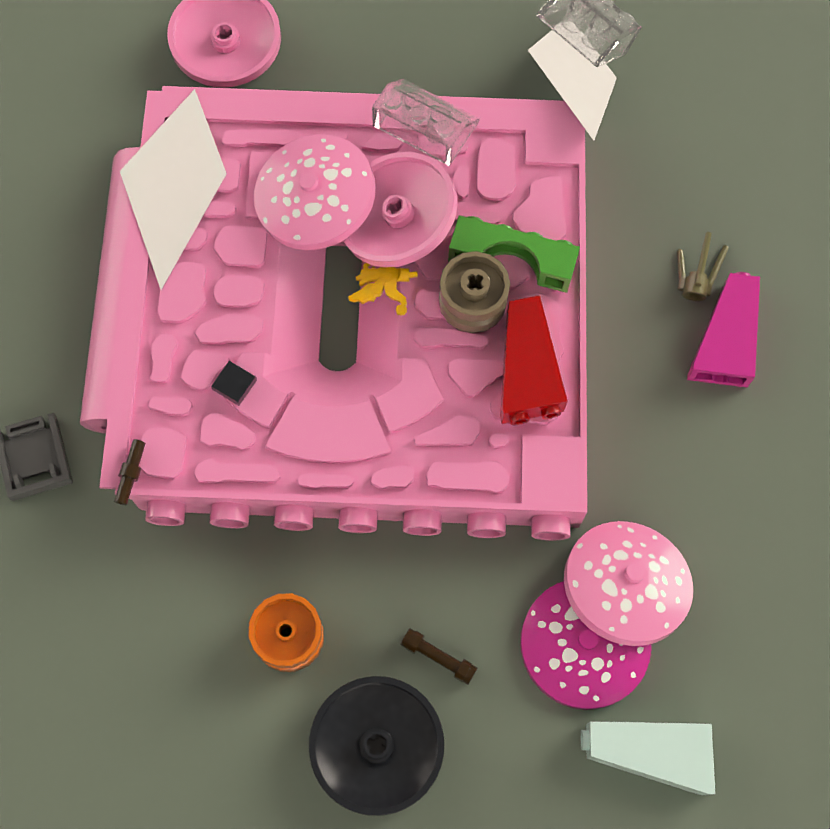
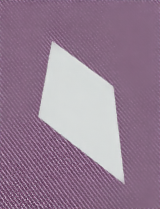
M568 16L528 49V52L594 141L617 78L574 21Z
M195 89L120 170L160 290H162L227 174Z

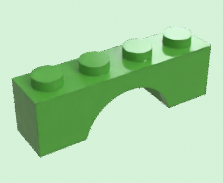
M459 215L449 246L448 262L462 253L475 251L490 254L493 257L497 255H513L523 259L531 266L536 276L537 285L568 293L580 247L566 240L556 241L544 238L536 232L525 233L514 230L505 224L495 225L483 222V220L475 216L464 217Z

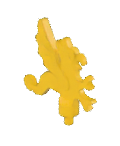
M365 263L361 274L356 276V281H359V286L363 288L349 295V301H359L361 304L368 301L374 302L376 297H381L385 289L387 297L401 303L396 307L397 315H405L407 313V300L397 290V282H410V278H418V271L410 272L409 268H375L374 266L369 269L368 266L370 264Z

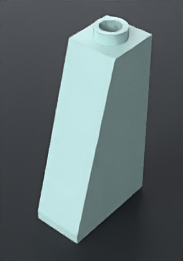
M590 721L586 724V730H581V750H586L587 759L699 795L715 794L712 724Z

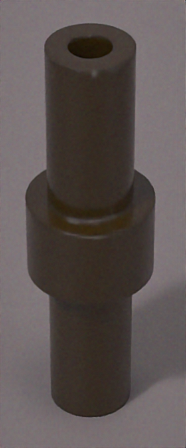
M133 439L127 461L121 465L118 475L121 480L114 502L117 504L127 505L133 483L139 479L141 472L139 464L146 444L141 440Z

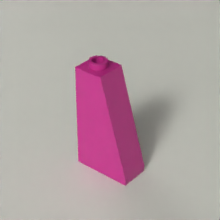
M747 272L729 274L688 372L687 380L748 387L753 381L756 371L759 276H751Z

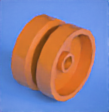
M293 593L276 594L265 599L254 610L249 621V640L255 653L268 667L280 672H296L308 667L319 656L324 644V628L316 608L308 600ZM289 628L292 631L291 635L283 637L282 631Z

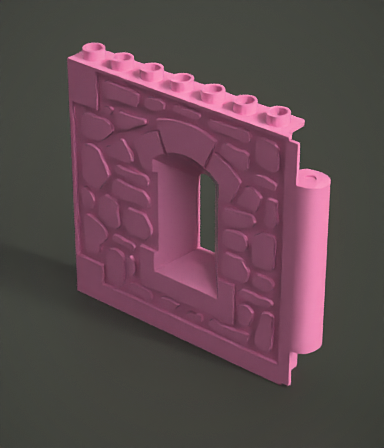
M162 86V91L147 90L141 146L119 150L113 158L80 416V425L84 428L106 434L99 487L101 489H116V495L121 480L118 476L121 465L127 461L133 439H137L146 444L139 467H141L139 479L133 483L129 499L133 500L140 510L146 511L145 520L156 525H183L185 513L210 514V524L222 528L247 527L249 525V515L275 516L274 526L290 531L312 529L313 518L339 519L338 528L350 533L377 531V520L403 521V532L419 536L440 534L442 523H467V534L478 538L503 537L506 535V525L532 526L531 536L539 540L557 541L570 538V527L579 528L587 514L585 128L566 102L557 100ZM195 89L227 174L162 290H160L120 170ZM325 134L343 138L358 147L367 158L368 163L384 155L396 152H416L427 155L444 167L457 193L456 217L444 240L425 257L410 264L395 267L409 268L410 272L418 271V278H410V282H397V290L407 300V313L403 316L397 315L396 307L401 303L387 297L385 289L381 297H376L374 302L359 303L356 363L343 371L329 370L319 362L327 248L300 250L280 243L265 229L258 218L254 205L255 184L260 171L268 159L286 144L310 135ZM459 215L464 217L475 216L483 220V222L495 225L505 224L517 231L525 233L536 232L544 238L556 241L566 240L575 246H579L580 250L568 293L537 285L533 269L523 259L513 255H497L494 258L503 264L510 280V290L504 316L497 325L484 332L469 333L460 331L450 325L440 311L439 286L442 271L449 263V246ZM342 241V242H340V243H338V244H335V245H333V246H346V245H345V243ZM362 261L361 270L363 269V265L365 264L364 261ZM540 295L568 402L564 412H561L560 416L552 419H542V416L530 418L527 423L521 425L501 424L500 412L508 304L512 300ZM229 361L253 374L257 379L239 406L213 391L211 387Z

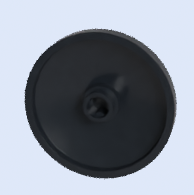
M363 677L341 686L321 705L310 730L309 757L318 783L337 804L361 815L385 816L403 811L412 806L431 788L443 762L444 733L434 707L416 688L391 677Z

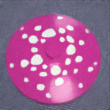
M564 581L551 586L535 600L524 619L521 630V655L530 678L545 695L570 708L593 710L605 708L619 702L638 686L650 662L651 644L643 646L622 645L609 641L590 630L571 607L566 595Z

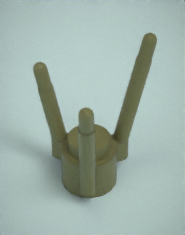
M706 232L698 270L691 271L687 277L683 250H677L678 290L683 291L682 296L688 300L703 301L706 299V296L711 295L712 285L728 251V246L724 245L707 279V274L704 273L710 246L711 232Z

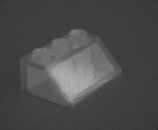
M549 0L536 15L597 68L626 55L642 28L635 22L632 15L623 12L614 4L613 0Z
M405 79L388 83L372 105L374 127L448 166L451 165L480 118Z

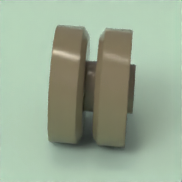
M477 251L462 253L451 259L443 269L440 279V311L446 321L460 331L469 333L484 332L497 325L504 316L510 290L509 275L503 264L490 254Z

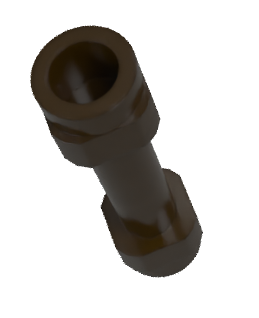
M411 628L407 631L400 644L413 654L418 651L455 673L454 678L469 685L478 667L465 659L461 662L423 640L424 635L418 631H414Z

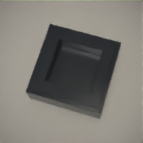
M229 361L211 387L213 391L239 406L257 379L253 374Z

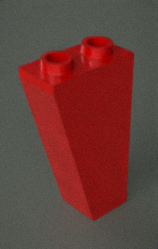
M539 295L509 301L506 316L500 412L501 424L510 423L515 426L527 423L530 418L542 416V419H552L561 415V412H564L568 400L541 297Z

